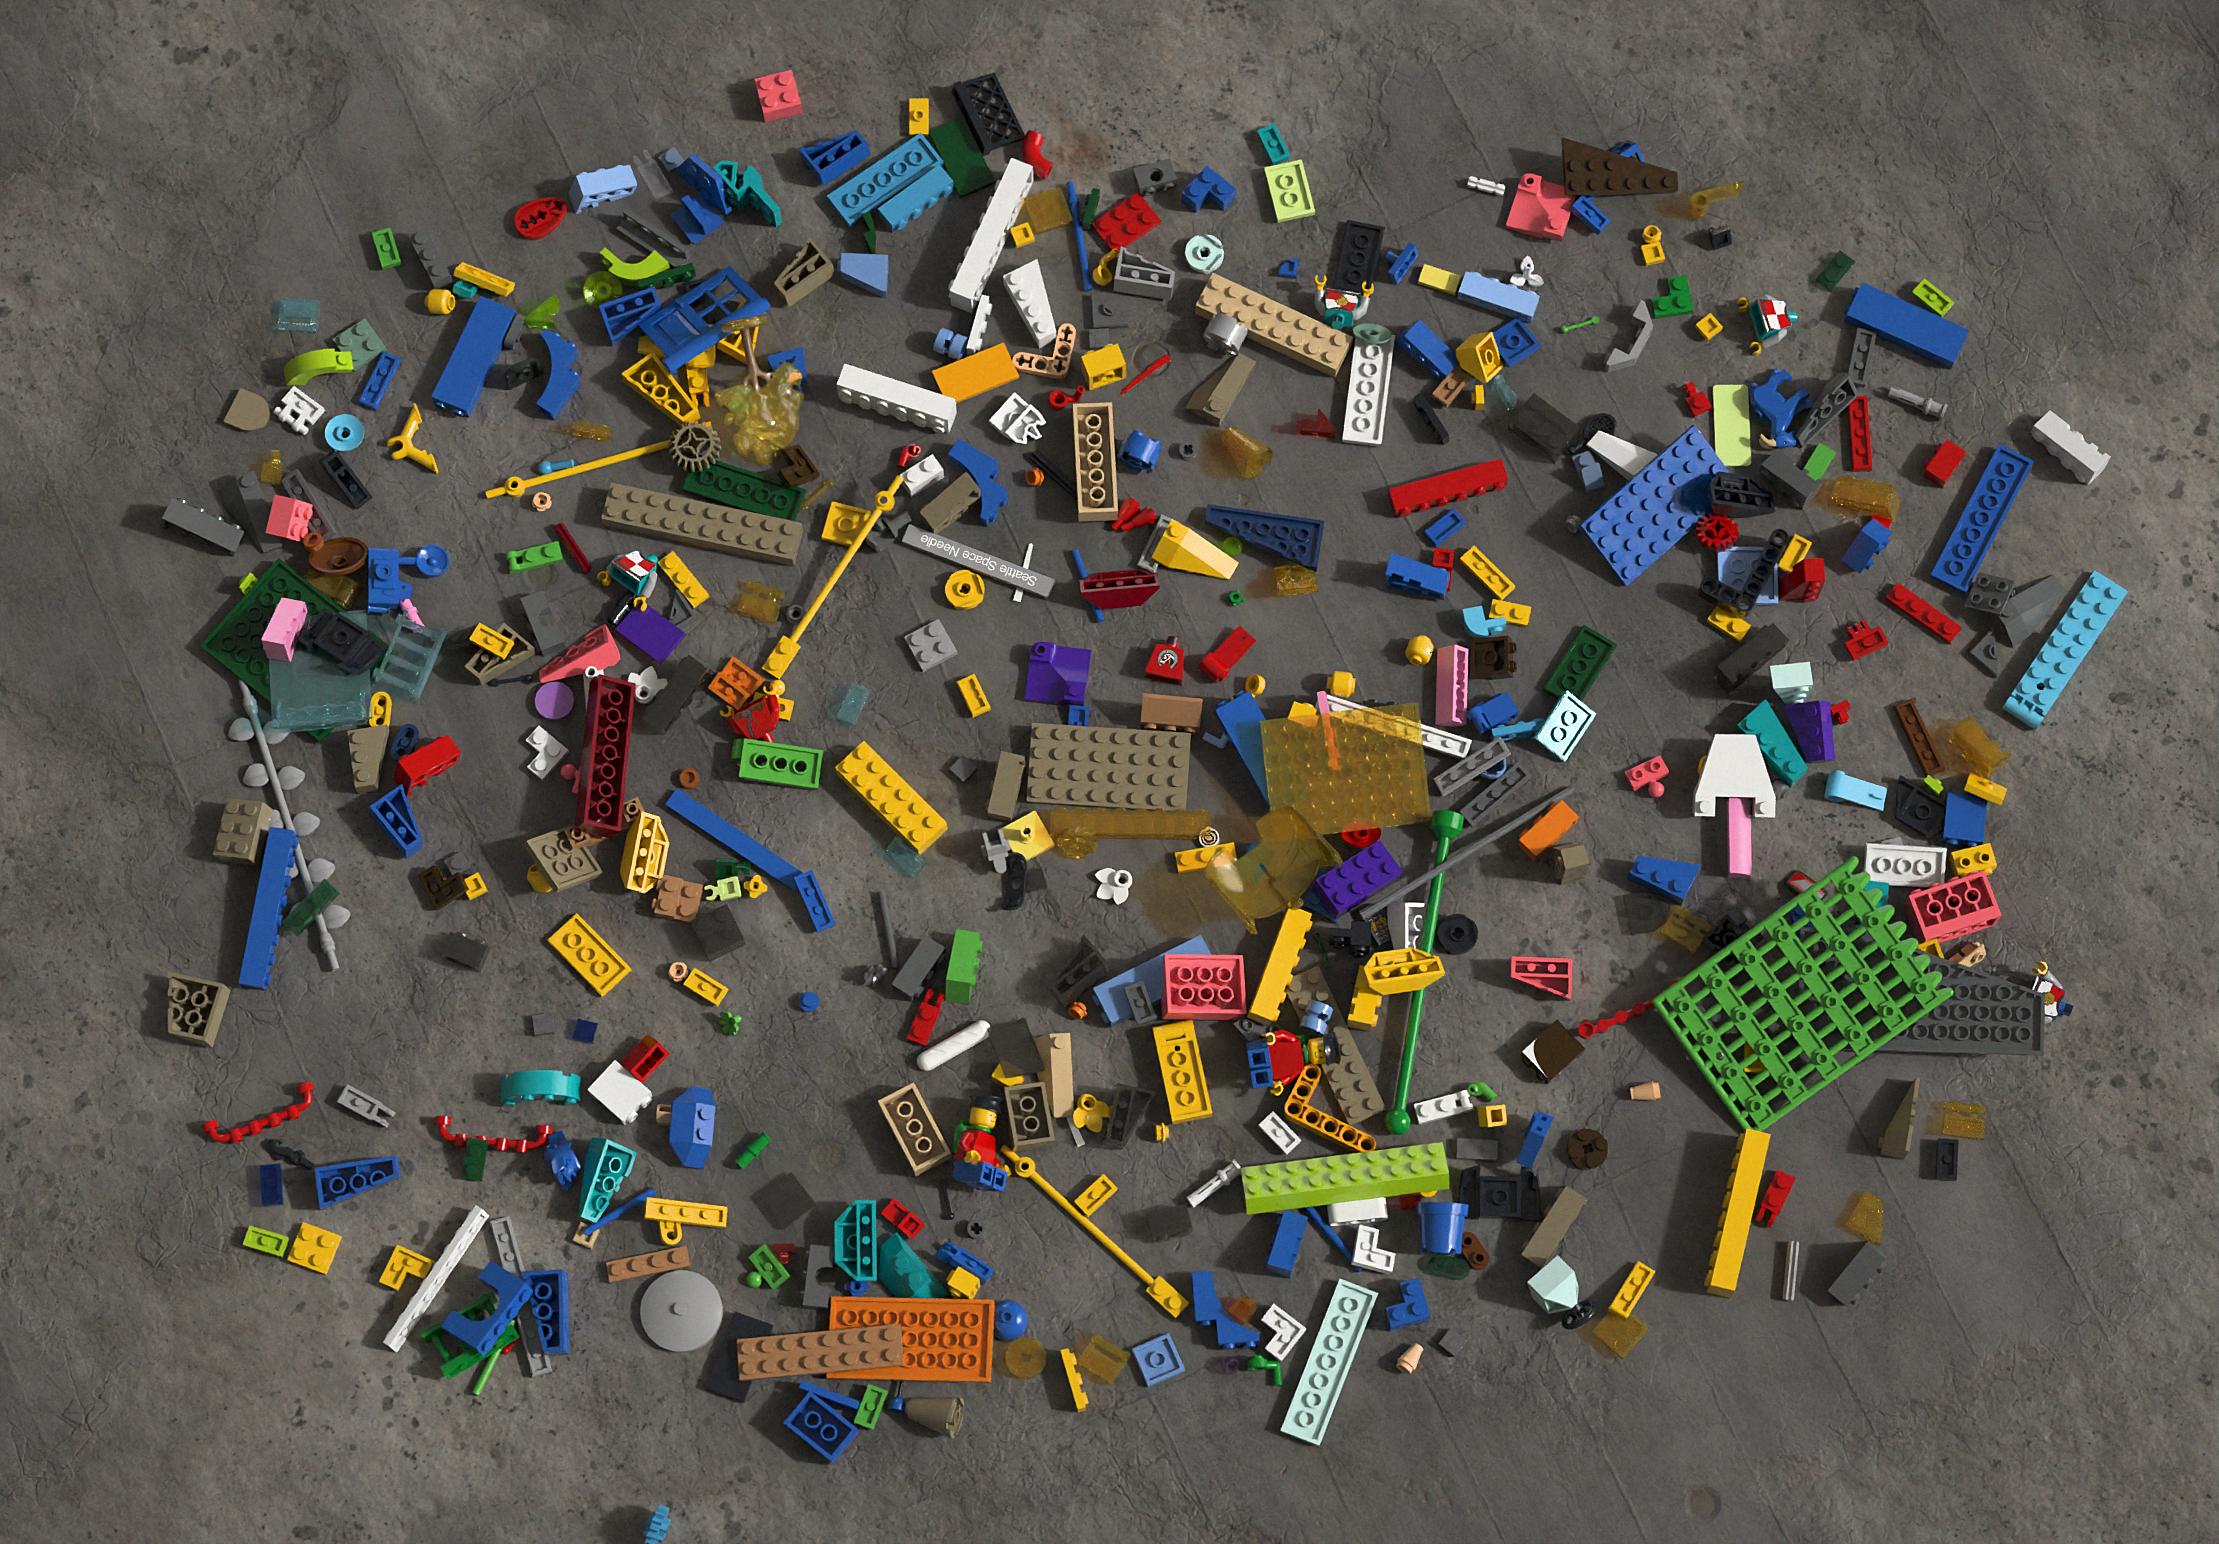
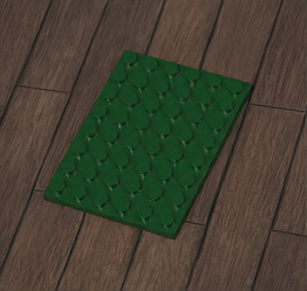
M280 558L274 562L200 645L209 655L239 679H242L249 687L320 744L399 655L398 652ZM281 598L305 602L308 612L300 633L325 608L333 614L340 613L367 630L373 636V639L386 646L387 649L370 669L361 675H354L353 673L347 674L342 672L337 666L341 662L318 647H315L310 652L299 639L290 663L269 659L265 650H263L261 639L275 612L276 605L279 604Z

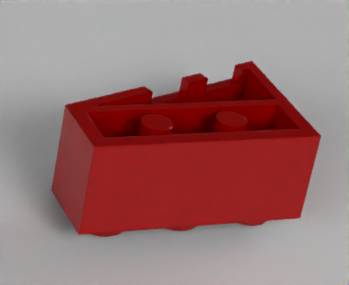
M1824 558L1803 559L1793 566V571H1786L1785 577L1779 576L1778 601L1803 600L1804 602H1813L1815 599H1818L1825 583Z
M448 734L442 738L439 736L427 746L422 745L417 748L411 755L406 754L398 760L393 780L398 786L403 785L405 795L408 797L411 795V789L419 784L424 786L427 784V778L434 774L438 776L459 761L461 752Z

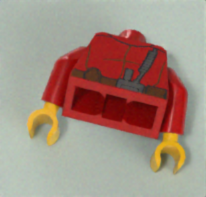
M773 683V689L770 692H767L766 686L763 687L768 697L764 695L735 711L732 707L726 705L729 710L727 714L720 710V714L727 718L726 721L733 733L745 739L756 740L760 738L761 741L772 743L775 741L770 732L776 729V723L779 721L780 707L775 695L777 689Z

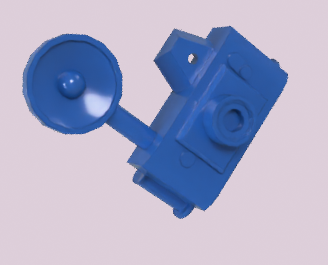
M427 545L419 550L417 557H399L398 549L367 547V614L374 612L388 615L389 609L398 608L399 601L412 597V585L399 580V565H416L417 569L424 576L431 578L439 577L446 572L449 566L447 552L440 546Z

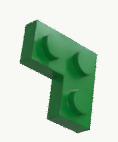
M1687 276L1667 277L1670 296L1651 299L1654 318L1658 319L1693 313Z

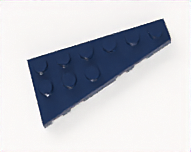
M1208 504L1205 525L1317 573L1324 521Z

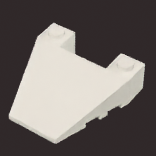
M1715 734L1703 769L1699 775V780L1693 791L1692 813L1694 816H1715V797H1753L1752 814L1755 817H1775L1776 797L1756 735Z

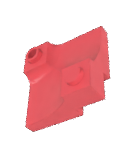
M1525 174L1520 180L1505 228L1542 239L1547 237L1561 242L1571 215L1569 209L1575 203L1577 196H1565L1564 186L1545 181L1541 176L1535 174ZM1530 180L1533 184H1528L1527 181Z

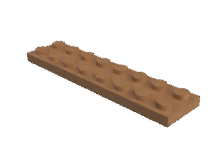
M901 1324L737 1339L740 1381L904 1366Z

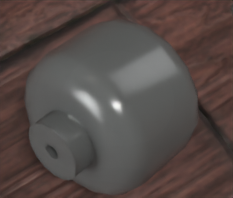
M1780 778L1771 781L1776 800L1782 797L1786 798L1789 794V785Z

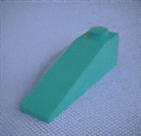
M592 1137L585 1159L579 1217L597 1223L609 1205V1199L614 1192L619 1190V1184L623 1178L630 1174L637 1152L608 1139Z

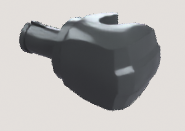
M903 511L892 520L886 517L883 519L878 518L865 537L867 545L878 553L882 552L898 537L897 530L911 522V518L906 511Z

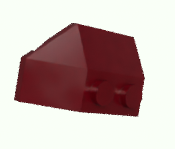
M1139 569L1101 572L1079 580L1081 596L1101 609L1141 606L1160 589L1158 573H1150Z

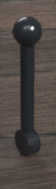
M527 674L525 677L504 680L494 678L491 684L493 687H498L499 684L525 680L530 682L532 676Z
M941 1179L939 1185L943 1189L948 1212L947 1219L953 1220L955 1215L950 1207L946 1189L947 1181Z

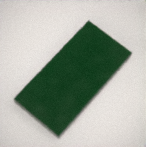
M964 116L929 131V135L940 158L943 160L950 178L953 180L954 187L960 198L995 184L990 169Z
M1583 625L1543 687V691L1559 699L1562 693L1568 690L1582 702L1615 651L1617 644Z

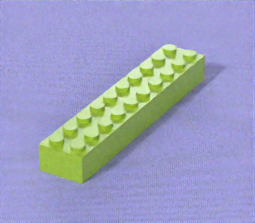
M1443 1142L1240 1168L1247 1215L1449 1189V1171Z

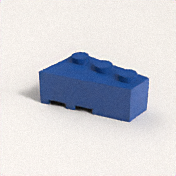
M857 130L834 137V140L822 143V141L818 142L816 146L806 149L805 147L799 148L802 161L823 186L871 155L868 143Z
M1420 319L1409 324L1394 340L1396 345L1426 367L1436 378L1442 379L1446 377L1459 363L1456 354Z
M1391 553L1385 573L1387 588L1443 601L1445 599L1450 573L1443 568H1435Z
M401 784L370 806V816L404 858L408 859L422 849V837Z
M1638 856L1627 879L1682 905L1701 865Z
M1284 1210L1283 1216H1278L1276 1227H1279L1277 1235L1273 1234L1270 1246H1273L1271 1254L1267 1253L1264 1265L1267 1266L1266 1272L1290 1279L1308 1217Z

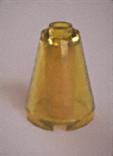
M1235 426L1228 427L1223 431L1221 440L1244 478L1251 479L1258 476L1265 470L1263 466L1266 463L1268 465L1271 463L1273 451L1269 447Z

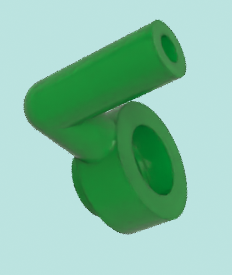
M1261 1355L1250 1357V1360L1247 1361L1248 1371L1272 1369L1274 1386L1282 1385L1281 1369L1278 1361H1267Z

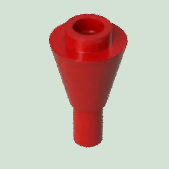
M1132 497L1130 499L1125 498L1118 513V520H1114L1110 527L1116 531L1123 522L1140 511L1138 507L1140 504Z
M1146 506L1132 520L1120 526L1123 532H1126L1134 527L1155 524L1154 520L1157 518L1153 509H1148Z

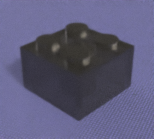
M727 904L691 921L695 934L709 962L746 945L744 937Z

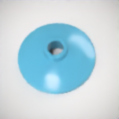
M349 414L338 415L327 424L325 438L333 449L341 452L351 451L362 442L364 428L360 420L355 416ZM344 433L349 434L347 438L342 437Z

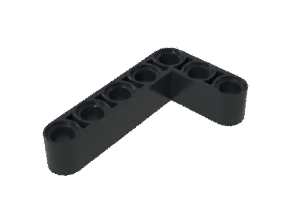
M1776 529L1772 532L1741 592L1712 577H1706L1700 583L1698 589L1699 596L1738 617L1745 618L1749 616L1789 539L1787 532L1783 529ZM1774 538H1781L1783 543L1775 542ZM1772 554L1775 559L1769 560L1765 555ZM1756 571H1764L1766 575L1759 576ZM1708 585L1713 590L1708 592L1704 590L1703 586ZM1754 587L1757 592L1751 593L1747 588ZM1721 595H1728L1730 600H1723ZM1739 604H1746L1748 609H1741Z

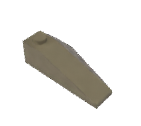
M1238 353L1193 393L1185 410L1220 427L1254 368L1256 361Z

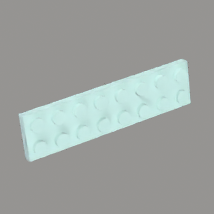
M1339 1279L1281 1432L1318 1447L1320 1446L1378 1293Z

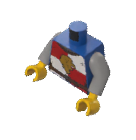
M2037 961L2039 969L2033 968L2032 971L2040 976H2036L2031 989L2045 994V1024L2054 1021L2058 1013L2070 1016L2074 1005L2063 1002L2066 992L2062 989V985L2048 970L2045 962Z

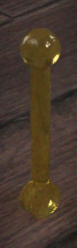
M827 480L826 485L808 502H805L802 508L806 510L828 487L833 486V481Z

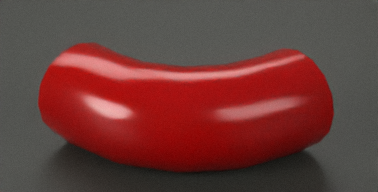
M1028 130L1021 148L1023 160L1026 164L1033 166V173L1046 180L1052 170L1053 162L1047 160L1041 154L1044 137L1035 131Z

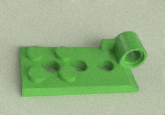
M745 738L735 739L732 745L731 761L740 764L739 778L817 790L823 750ZM757 757H764L767 763L764 766H759L756 764L755 759ZM783 760L786 763V767L779 769L776 767L775 762ZM803 763L806 766V770L798 772L795 769V764Z

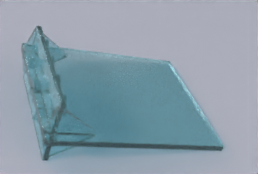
M366 610L340 612L341 615L368 631ZM317 615L305 617L300 633L311 624ZM298 639L290 663L269 659L273 729H281L283 733L368 724V719L373 718L370 669L361 675L344 673L337 666L341 663L340 661L318 647H315L310 652Z

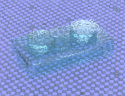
M899 836L892 840L884 852L913 877L918 876L928 862Z

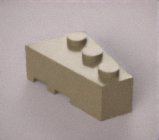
M505 623L496 632L514 641V645L506 658L503 660L481 648L464 666L467 674L481 685L536 654L534 647Z

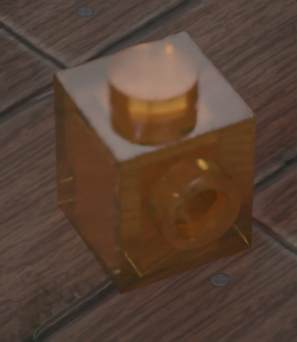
M1240 1295L1228 1310V1315L1245 1327L1257 1311L1256 1303L1251 1298Z

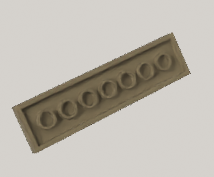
M1319 966L1293 976L1290 985H1286L1284 990L1300 1023L1302 1017L1307 1015L1305 1010L1309 1000L1322 1002L1333 1009L1330 1020L1325 1022L1327 1028L1324 1034H1332L1333 1031L1336 1033L1341 1051V1061L1339 1065L1334 1063L1327 1066L1326 1063H1322L1320 1066L1348 1125L1352 1127L1385 1112L1387 1109ZM1305 1032L1306 1036H1311V1039L1318 1038V1036H1314Z

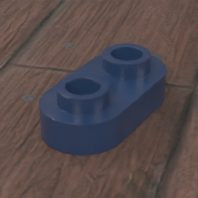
M405 724L400 728L391 747V756L396 762L402 757L398 755L400 751H405L404 755H411L419 739V731L416 726ZM408 733L413 734L411 738H406Z

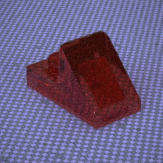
M1318 409L1317 423L1308 419L1297 421L1296 435L1335 439L1336 428L1320 409Z

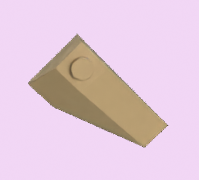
M1070 1033L1047 1034L1030 1039L1031 1061L1039 1082L1045 1083L1047 1100L1053 1117H1073L1074 1099Z

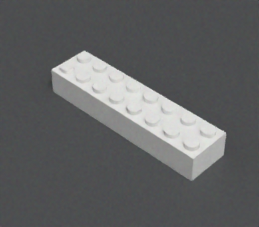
M1011 158L1009 164L1006 163L1002 171L1004 175L1001 180L997 181L994 188L996 192L993 197L990 196L987 202V212L982 213L979 220L980 227L978 230H974L971 238L973 242L971 246L966 247L964 252L965 259L963 263H959L956 269L957 276L955 280H951L948 287L951 305L969 313H973L1007 240L1010 228L1013 227L1033 183V166Z

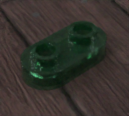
M1436 1254L1429 1261V1270L1437 1276L1463 1280L1469 1274V1265L1463 1259ZM1441 1261L1443 1266L1437 1267L1435 1263ZM1456 1266H1462L1463 1271L1457 1272Z

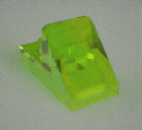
M555 294L530 313L525 318L527 326L538 329H557L555 322L549 316L555 315L560 310L561 303L559 298Z

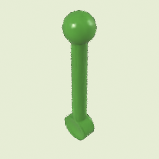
M1594 316L1589 321L1568 327L1562 326L1560 330L1562 333H1566L1568 330L1585 325H1597L1599 318Z

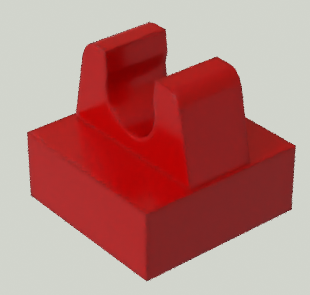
M1848 700L1830 707L1831 719L1836 718L1840 725L1848 722L1849 719L1847 712L1851 706Z

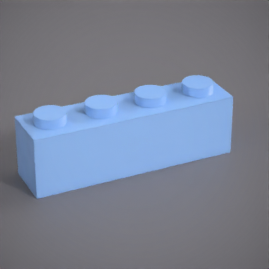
M1466 271L1457 299L1513 318L1519 317L1520 320L1531 323L1540 296L1530 290L1518 289L1517 286L1512 284L1500 283L1495 278L1488 279L1482 277L1477 272Z

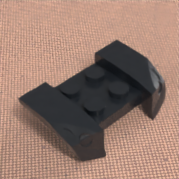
M325 608L297 637L310 652L315 647H318L341 662L337 666L342 672L347 674L353 673L354 675H361L370 669L387 649L386 646L373 639V636L367 630L340 613L333 614Z
M1480 1165L1464 1169L1460 1176L1458 1203L1469 1205L1468 1216L1465 1219L1509 1218L1519 1219V1221H1540V1184L1537 1171L1521 1165L1520 1177L1480 1176Z

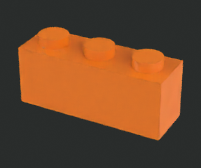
M1563 800L1558 804L1554 802L1547 809L1548 813L1544 817L1540 815L1533 822L1534 826L1530 830L1525 829L1518 836L1520 838L1518 846L1534 862L1578 821L1579 816Z

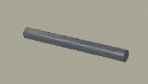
M885 891L877 892L891 968L896 970L900 967Z

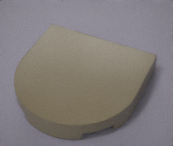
M240 388L223 422L244 432L263 428L269 420V406L261 396Z

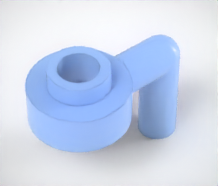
M1224 731L1220 739L1205 732L1202 738L1220 749H1223L1228 742Z

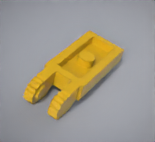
M685 363L692 402L698 408L696 395L704 394V404L706 407H709L708 393L710 392L706 368L688 366V363Z

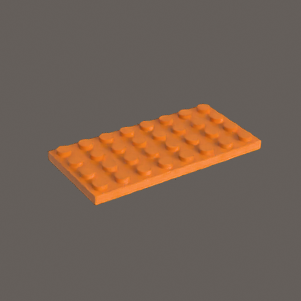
M831 1296L829 1331L901 1324L904 1366L827 1373L826 1378L839 1380L991 1383L995 1301Z

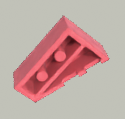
M1512 956L1510 958L1509 979L1570 1001L1572 959Z

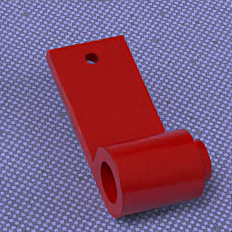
M1239 625L1214 653H1209L1200 662L1198 667L1214 682H1223L1229 676L1228 672L1257 641Z

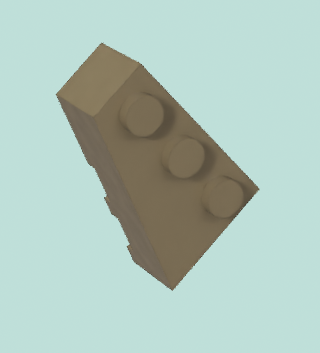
M810 237L801 252L799 251L795 255L796 258L791 265H788L774 282L777 294L788 307L836 275L831 261Z
M965 472L932 502L925 504L921 508L920 518L932 533L938 534L981 503V489L970 475Z
M387 724L347 731L354 784L358 794L375 792L379 789L382 765L390 734Z
M1001 751L999 762L995 766V780H992L989 792H991L990 800L987 799L985 805L988 818L1011 823L1025 771V756Z
M1571 842L1551 847L1555 862L1553 870L1556 880L1559 879L1561 885L1584 880L1589 866L1584 845Z

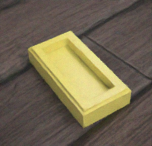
M1424 264L1418 284L1455 295L1461 276Z

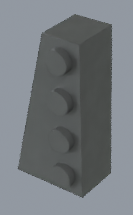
M181 498L171 499L162 517L161 528L167 530L169 526L178 535L189 534L198 543L209 542V547L234 556L245 532L239 525L234 523L230 525L223 522L224 519L220 516L206 514L204 509L195 506V508L187 505V501Z

